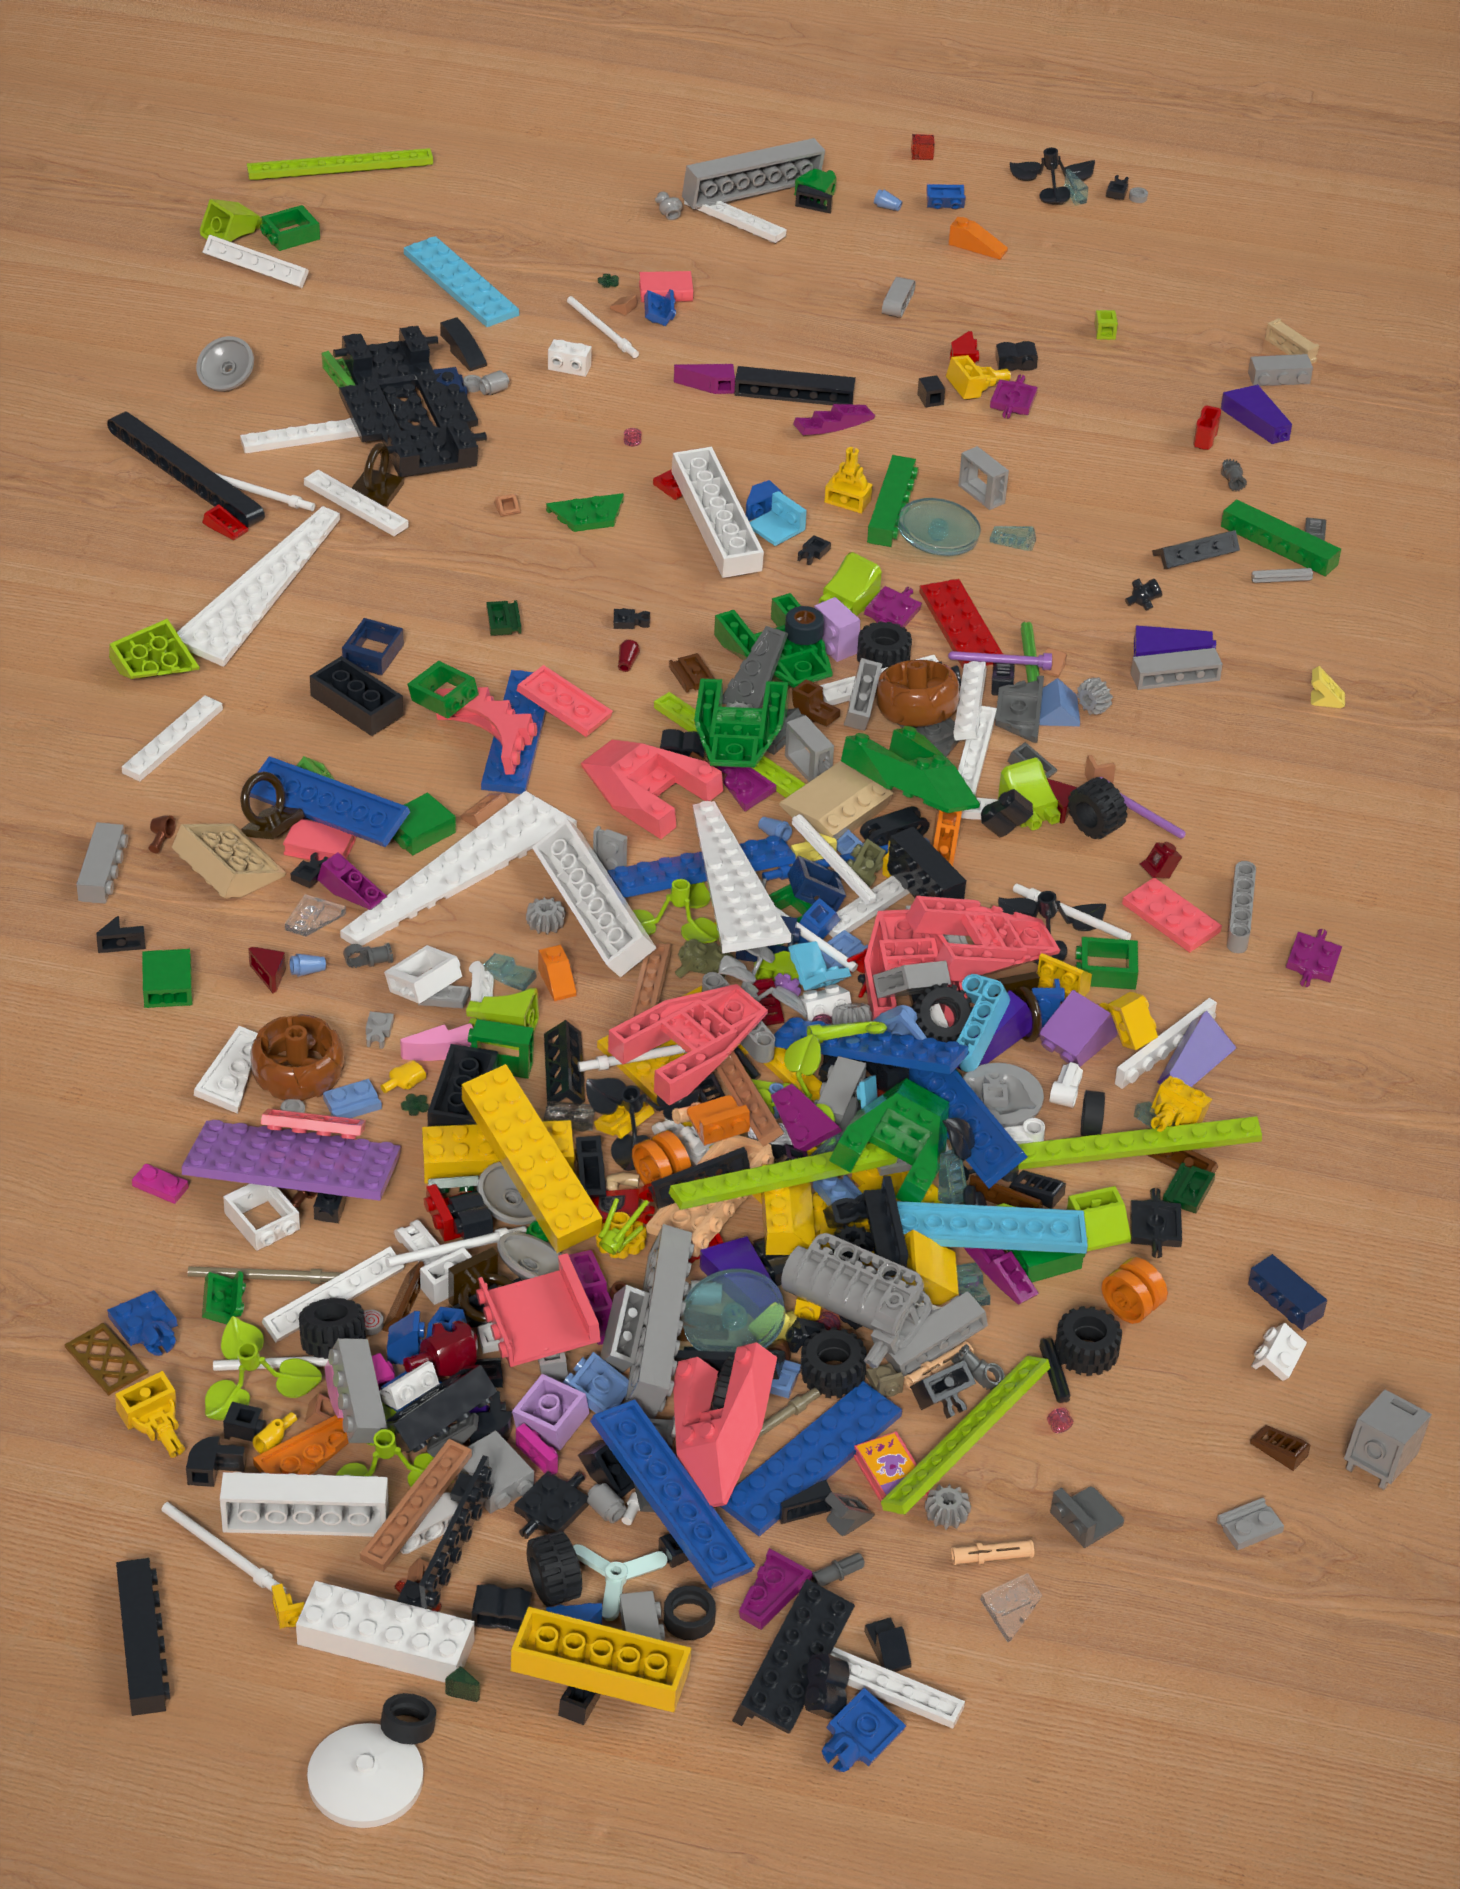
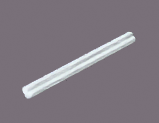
M801 814L792 818V825L867 905L875 903L877 895Z

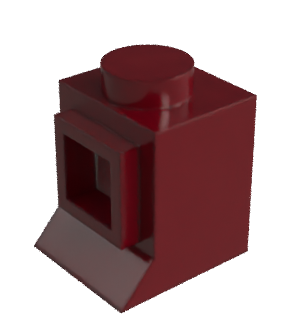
M1156 842L1147 859L1139 864L1151 877L1169 879L1182 856L1176 851V847L1169 842Z

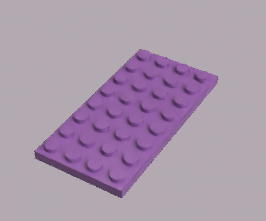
M211 1120L205 1122L182 1165V1175L380 1201L400 1157L401 1146L393 1145L390 1142L376 1143L369 1142L366 1139L353 1140L345 1139L341 1136H321L315 1132L295 1133L291 1129L270 1130L267 1129V1126L253 1127L247 1126L244 1123L230 1124L223 1123L220 1120Z

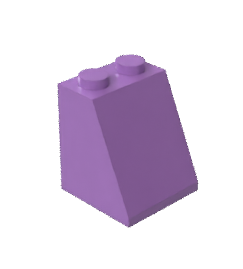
M1072 990L1041 1029L1039 1036L1042 1041L1041 1045L1049 1052L1055 1051L1068 1064L1072 1062L1081 1067L1113 1040L1118 1032L1110 1012Z

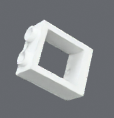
M428 945L384 972L391 993L419 1004L462 977L460 962L457 956Z
M248 1184L223 1196L226 1216L256 1251L300 1229L299 1212L277 1187ZM268 1201L282 1218L256 1230L242 1213Z

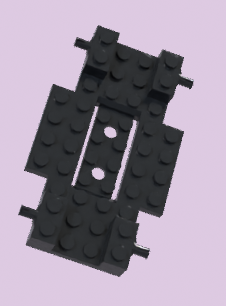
M408 326L399 328V341L395 342L390 341L388 343L367 345L361 333L342 336V349H333L334 358H343L355 385L339 387V395L361 442L382 440L383 444L388 448L389 457L400 477L477 466L478 445L476 442L486 441L487 435L486 432L474 434L470 431L469 427L478 426V418L465 392H459V385L450 384L446 386L436 381L441 373L435 374L429 363L430 348L428 345L438 344L437 335L426 337L422 334L419 326ZM442 373L443 381L449 382L454 379L453 373ZM415 386L419 389L437 426H433V422L429 420L427 410L423 407L421 398L415 391ZM399 397H404V398H407L408 400H406V401H401V400L398 399V398H399ZM415 421L418 422L419 425L413 426V424L409 422Z

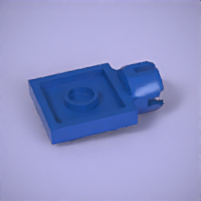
M155 1290L107 1310L108 1318L130 1346L138 1343L143 1344L148 1352L156 1356L162 1355L158 1348L159 1346H162L166 1353L174 1347L176 1339L172 1328L178 1326L177 1319Z
M863 1688L827 1725L826 1728L833 1736L825 1743L822 1749L823 1758L829 1764L838 1756L839 1761L832 1767L838 1772H846L857 1761H862L869 1767L904 1731L906 1725L866 1688Z

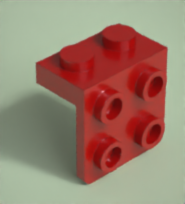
M436 1184L426 1186V1197L423 1199L426 1211L430 1212L435 1229L439 1230L444 1242L460 1238L461 1235L455 1233L454 1219L447 1207L449 1205L448 1197L443 1199Z

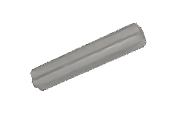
M1311 568L1257 570L1252 572L1251 578L1253 583L1310 581L1313 578V572Z

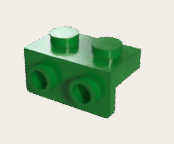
M238 1271L233 1279L208 1272L204 1282L202 1318L227 1325L232 1316L240 1317L244 1310L242 1296L246 1287V1283L243 1282V1272Z

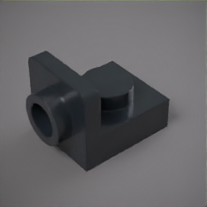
M797 1317L785 1335L790 1351L797 1353L801 1346H804L805 1340L807 1338L811 1339V1334L814 1332L819 1334L820 1330L825 1328L824 1323Z

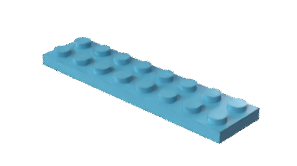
M436 236L404 247L405 256L484 326L490 327L519 316V308Z
M897 1201L903 1233L906 1234L911 1230H915L932 1239L940 1246L1085 1254L1087 1252L1088 1245L1084 1211Z

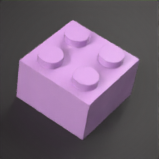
M836 597L814 605V608L819 610L824 616L822 640L825 643L826 653L836 662L857 654L860 619Z
M541 1374L513 1409L512 1413L516 1428L525 1423L531 1430H535L539 1434L541 1440L546 1445L560 1451L589 1415V1408L585 1393Z

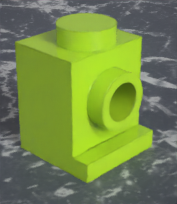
M1096 310L1094 322L1097 334L1096 339L1116 340L1118 322L1115 310Z

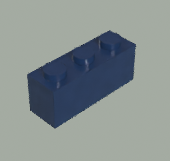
M1272 1254L1251 1268L1248 1281L1251 1289L1262 1296L1273 1308H1276L1302 1331L1324 1317L1327 1299Z

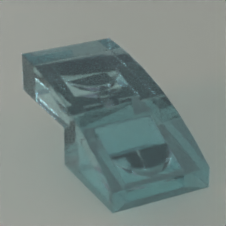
M494 953L483 965L485 971H489L494 979L522 991L537 978L535 970L517 966L513 957Z
M976 1263L956 1265L959 1295L961 1296L968 1291L980 1306L990 1305V1294L983 1284V1274Z

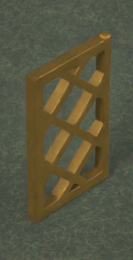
M101 1323L65 1344L68 1352L108 1396L148 1374V1370L105 1323ZM103 1331L109 1337V1340L95 1339V1336ZM79 1344L88 1345L86 1353H79L74 1347ZM93 1345L106 1346L105 1355L91 1354ZM112 1347L119 1348L125 1354L124 1357L110 1356ZM88 1361H103L101 1370H94ZM108 1362L122 1363L120 1372L106 1371ZM127 1364H134L138 1369L134 1373H125ZM104 1377L118 1378V1381L109 1387L103 1379Z

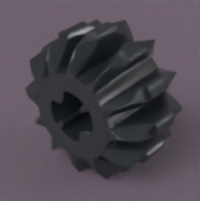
M854 1223L852 1227L844 1224L842 1229L836 1228L833 1236L867 1251H873L871 1233L866 1232L865 1226L857 1228ZM850 1251L842 1254L849 1259L853 1257V1253Z

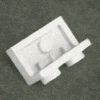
M837 984L828 985L825 987V990L818 992L816 990L805 991L802 996H799L807 1012V1021L811 1022L832 1020V1010L836 1006L851 1004L850 992Z
M1283 1323L1276 1328L1271 1327L1263 1336L1265 1341L1255 1351L1254 1356L1256 1358L1251 1365L1255 1370L1265 1365L1282 1381L1290 1377L1307 1344L1286 1323Z
M430 1361L425 1362L380 1390L382 1403L399 1410L438 1385L439 1381L433 1363Z

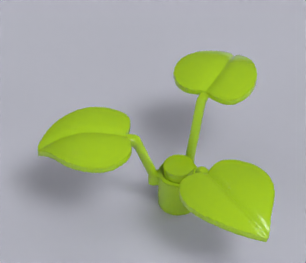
M684 879L674 880L671 885V894L666 895V900L656 918L646 910H632L647 934L651 935L656 932L655 924L660 921L671 901L674 906L685 907L687 921L689 923L681 927V935L685 940L696 939L703 944L719 940V932L714 922L704 917L697 918L696 920L691 918L690 907L702 908L710 903V893L704 882L690 885Z
M811 1034L795 1041L788 1047L784 1056V1062L789 1071L797 1072L796 1077L805 1096L814 1103L811 1099L812 1094L809 1093L801 1074L806 1076L814 1074L821 1060L819 1040L815 1035ZM757 1089L774 1116L773 1107L776 1106L772 1102L771 1092L765 1089ZM815 1104L835 1122L834 1113L829 1106ZM835 1136L829 1138L828 1140L820 1144L834 1143Z
M232 1316L223 1332L221 1350L227 1360L239 1359V1381L237 1385L230 1380H221L214 1383L207 1391L205 1397V1415L213 1420H224L232 1402L249 1405L250 1395L246 1390L241 1389L244 1381L245 1370L254 1371L260 1364L274 1377L278 1378L276 1382L277 1390L288 1398H298L309 1393L321 1382L322 1374L313 1364L297 1358L283 1361L280 1364V1373L276 1372L266 1362L264 1357H260L259 1352L264 1344L262 1332L254 1325Z
M382 1403L385 1420L397 1413L394 1409ZM383 1429L374 1435V1443H366L370 1446H375L370 1469L367 1470L361 1463H349L344 1465L337 1472L336 1476H373L378 1458L390 1459L396 1454L406 1468L411 1470L407 1479L409 1486L412 1487L434 1457L429 1453L419 1454L414 1460V1466L411 1465L401 1452V1448L396 1446L394 1433Z

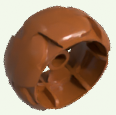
M930 660L903 661L889 666L880 674L876 688L877 705L880 713L890 722L911 727L934 725L949 719L956 712L960 700L959 681L955 672L945 664Z
M311 1015L283 1016L270 1021L259 1030L256 1039L253 1040L250 1051L251 1070L257 1084L263 1090H269L273 1097L284 1101L287 1099L304 1101L305 1099L322 1096L324 1092L331 1090L337 1084L344 1067V1049L337 1031L331 1030L328 1023ZM308 1050L318 1052L323 1058L320 1060L308 1058ZM286 1051V1056L277 1055L281 1052ZM285 1061H287L288 1064H290V1065H292V1066H301V1067H289V1066H283V1065H280V1064H282V1063H284Z

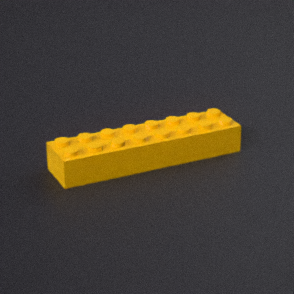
M505 1064L463 1083L462 1101L556 1253L599 1234L602 1230V1216L507 1065Z

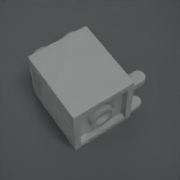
M1384 1390L1357 1419L1344 1457L1345 1460L1349 1461L1346 1470L1352 1472L1355 1466L1360 1467L1380 1478L1379 1488L1385 1490L1388 1483L1392 1484L1417 1456L1432 1414Z

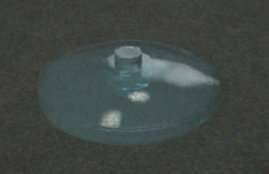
M922 498L909 502L902 508L898 519V529L908 543L924 552L941 556H955L972 550L978 543L981 532L977 518L968 509L955 502L939 498Z
M728 1269L711 1274L697 1283L685 1299L686 1306L681 1316L685 1335L692 1346L698 1351L736 1352L737 1347L756 1342L764 1348L772 1344L783 1328L786 1311L779 1288L767 1276L748 1269Z

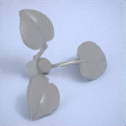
M768 947L746 950L752 955L757 956V962L752 972L747 970L742 962L731 956L726 955L722 958L719 964V974L731 975L742 980L741 988L756 1001L760 1002L761 999L772 993L776 999L799 1012L804 1018L807 1017L805 1006L800 997L784 987L777 986L776 989L771 987L761 995H757L758 989L752 984L756 980L755 974L762 959L769 963L775 960L773 952Z

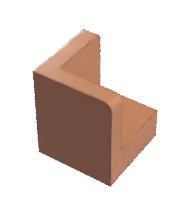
M1087 755L1085 776L1088 781L1092 778L1103 777L1113 783L1116 766L1114 763L1097 765L1093 756Z

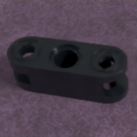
M911 806L865 822L860 829V835L865 840L869 839L876 845L883 846L888 845L891 835L910 827L917 829L923 836L928 831L930 824L926 818L920 817L921 812L917 807Z

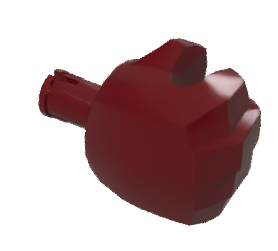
M462 1321L452 1322V1332L446 1331L441 1322L435 1323L432 1326V1335L422 1340L420 1353L403 1359L404 1369L407 1373H410L425 1362L430 1361L434 1365L437 1377L452 1376L465 1366H474L478 1349L477 1334L472 1331L468 1324Z

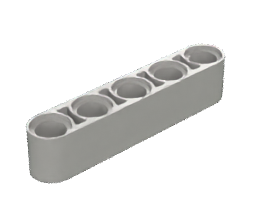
M1241 861L1236 864L1232 884L1227 948L1233 953H1243L1247 950L1251 931L1256 866L1248 861Z
M716 972L707 973L702 979V992L730 986L724 977ZM760 1021L740 1044L754 1060L760 1063H768L774 1058L775 1036Z

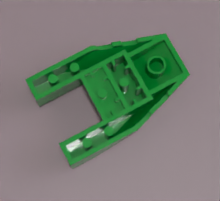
M791 593L772 598L771 619L777 626L775 629L784 632L786 614L789 610L801 606ZM735 610L715 615L714 636L725 649L742 660H746L751 652V648L762 632L753 634ZM787 638L772 679L778 682H788V686L795 688L806 679L815 682L832 677L833 672L822 638L817 643L811 645H798Z
M701 678L694 723L710 766L755 768L784 725L788 709V682L766 681L763 708L722 707V679Z
M904 726L900 729H894L889 750L869 739V736L863 733L846 736L841 762L889 790L893 789V787L903 791L902 795L908 798H913V796L924 799L923 804L946 813L980 807L979 801L955 765L924 735L918 733L914 727Z
M906 1078L856 1113L837 1143L829 1161L851 1173L870 1142L912 1165L895 1197L902 1202L921 1203L945 1161L947 1129L942 1121L948 1119L949 1102Z

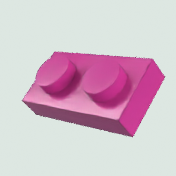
M146 1163L132 1179L133 1187L174 1204L189 1188L187 1180Z
M525 1423L517 1427L516 1446L544 1473L547 1471L553 1475L558 1473V1454L551 1446L548 1447L541 1440L539 1434L535 1430H531Z

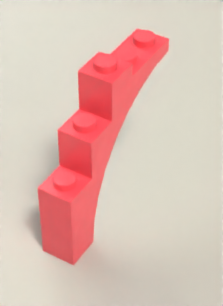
M477 687L479 695L447 719L436 713L438 720L466 722L491 733L503 747L501 759L506 775L515 773L516 766L520 764V753L524 750V745H531L533 737L537 735V725L533 723L531 714H515V710L511 708L509 700L494 701V697L490 696L488 687ZM454 688L437 689L436 694L444 697Z

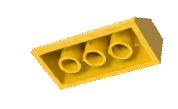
M808 1182L762 1192L766 1255H790L797 1246L808 1249L816 1238L811 1183Z

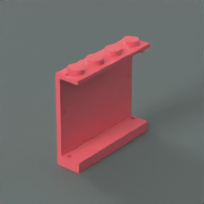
M568 1253L558 1256L559 1271L488 1290L487 1283H484L483 1278H478L480 1289L476 1290L478 1302L480 1305H485L483 1307L485 1319L487 1322H492L490 1327L494 1340L499 1339L498 1348L502 1358H507L510 1367L601 1342L598 1320Z

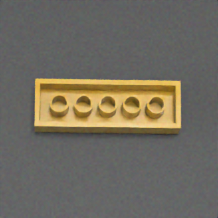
M571 1120L543 1121L546 1129L574 1172ZM477 1124L422 1127L425 1184H428V1179L475 1175H478L480 1178L482 1172L487 1167L500 1162Z
M528 1607L511 1649L512 1672L673 1713L687 1679L691 1660L690 1647Z

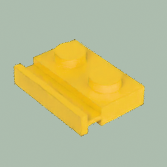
M643 1102L641 1110L634 1114L636 1127L654 1114V1109L650 1105L646 1106L645 1102ZM618 1105L617 1110L613 1114L602 1115L594 1121L596 1130L612 1136L616 1134L620 1139L632 1131L630 1114L624 1106Z

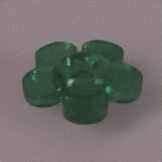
M603 274V277H599L597 280L604 288L619 285V277L617 275Z
M408 1094L405 1097L406 1101L401 1103V1109L408 1111L411 1116H417L419 1111L424 1113L429 1109L425 1095L416 1097L414 1094Z

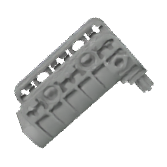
M824 1233L818 1235L808 1249L797 1246L788 1257L782 1272L781 1284L786 1292L873 1330L871 1338L874 1345L864 1359V1362L869 1364L871 1368H878L887 1352L895 1355L898 1349H904L908 1346L932 1310L931 1300L923 1291L924 1283L920 1274L831 1234ZM827 1242H829V1245L832 1249L824 1247L822 1250L820 1245H826ZM850 1251L853 1253V1257L849 1259L842 1254ZM859 1257L860 1260L866 1264L872 1261V1264L875 1268L863 1265L861 1262L858 1261ZM890 1270L897 1272L894 1278L884 1276V1274ZM915 1280V1282H916L917 1285H916V1286H914V1285H911V1286H910V1285L906 1284L905 1281H907V1282H909V1283H912V1282ZM923 1301L925 1306H919L918 1309H916L915 1304H920Z

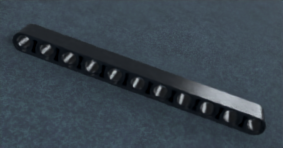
M124 411L107 420L108 429L115 437L214 507L218 504L221 505L247 528L264 520V510L257 502L129 412Z

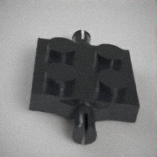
M1155 1188L1150 1190L1151 1200H1131L1130 1204L1131 1244L1152 1246V1257L1156 1258V1253L1157 1258L1162 1257V1246L1181 1247L1182 1245L1181 1204L1160 1200L1161 1191L1158 1188L1156 1189V1195Z
M547 1471L514 1504V1512L524 1517L528 1522L519 1530V1534L524 1539H528L536 1529L549 1534L560 1530L564 1531L589 1506L587 1503L589 1496L577 1489L585 1480L584 1476L580 1472H576L569 1481H564Z

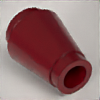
M624 640L619 645L618 669L620 671H630L640 653L639 645L634 640Z

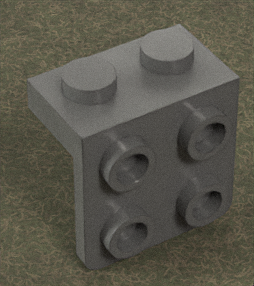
M1088 1487L1072 1497L1063 1488L1053 1492L1050 1513L1083 1548L1095 1543L1124 1524V1518L1094 1487Z

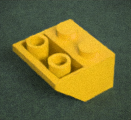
M1040 954L1037 971L1040 977L1038 988H1053L1054 979H1059L1060 988L1065 990V999L1072 990L1084 997L1090 991L1091 973L1049 955Z

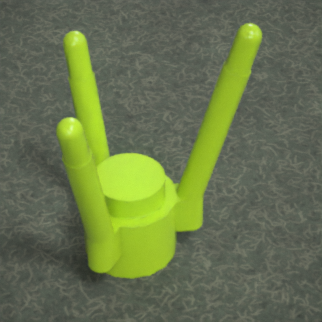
M618 1198L614 1199L604 1227L598 1235L602 1239L599 1245L606 1252L612 1255L620 1253L644 1229L643 1226H639L625 1238L624 1234L648 1205V1200H645L638 1207L621 1230L617 1228L609 1230L619 1202Z

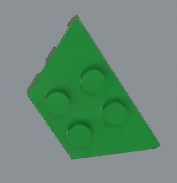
M624 494L576 498L546 503V511L548 513H555L557 520L566 524L573 532L614 527L617 516L620 513L621 503L623 504Z

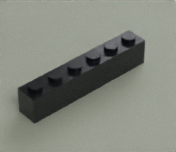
M738 366L734 396L823 405H853L856 377Z
M149 1558L116 1562L131 1714L136 1716L166 1711L165 1700L170 1699L169 1682L163 1683L162 1676H168L166 1659H160V1653H165L164 1636H158L157 1630H163L161 1613L155 1614V1608L160 1607L159 1590L153 1591L152 1586L158 1585L156 1568H150Z

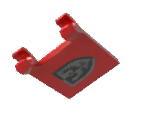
M651 1183L639 1189L606 1191V1197L590 1198L602 1216V1223L606 1222L615 1198L619 1199L615 1213L625 1212L630 1218L638 1209L640 1199L654 1202L648 1189L649 1186H652ZM650 1205L646 1206L635 1221L647 1224L653 1217L647 1216V1214H654L655 1208Z

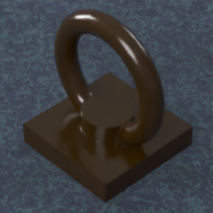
M378 443L372 448L366 460L364 472L352 486V489L376 503L388 507L404 485V477L387 473L389 452L385 444ZM380 453L379 471L373 470L375 460Z
M258 772L249 777L241 791L240 803L244 816L250 822L241 829L247 837L273 840L305 817L301 808L284 807V787L274 774ZM260 781H268L275 789L276 804L263 810L257 816L250 807V793L255 784Z
M1036 972L995 979L1002 983L1007 992L1009 990L1027 1004L1028 1008L1030 1007L1032 1029L1022 1040L1028 1043L1036 1041L1041 1032L1042 1017L1032 988H1038L1039 975Z
M493 1247L448 1268V1302L452 1307L459 1303L461 1309H463V1312L468 1317L482 1323L492 1322H487L484 1312L476 1310L469 1302V1297L475 1295L476 1290L480 1289L478 1278L482 1277L488 1287L496 1284L498 1287V1285L505 1286L514 1283L509 1278L498 1274V1253Z

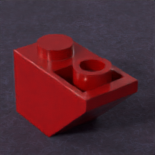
M972 331L966 332L951 342L950 360L951 357L968 355L974 363L979 362L977 339L973 338Z

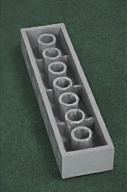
M815 138L687 165L682 197L692 209H696L705 204L714 205L718 201L727 202L795 187V179L812 169L822 170L825 149Z
M665 1224L662 1225L647 1257L642 1291L648 1292L650 1295L635 1362L630 1367L625 1403L635 1399L649 1419H654L658 1411H663L666 1396L670 1397L673 1391L674 1381H671V1376L674 1375L677 1367V1361L674 1360V1356L677 1355L680 1346L677 1336L680 1335L683 1321L679 1319L683 1315L686 1302L682 1301V1299L685 1297L689 1285L685 1278L688 1277L691 1270V1263L688 1262V1258H691L694 1250V1244L691 1243L692 1232Z

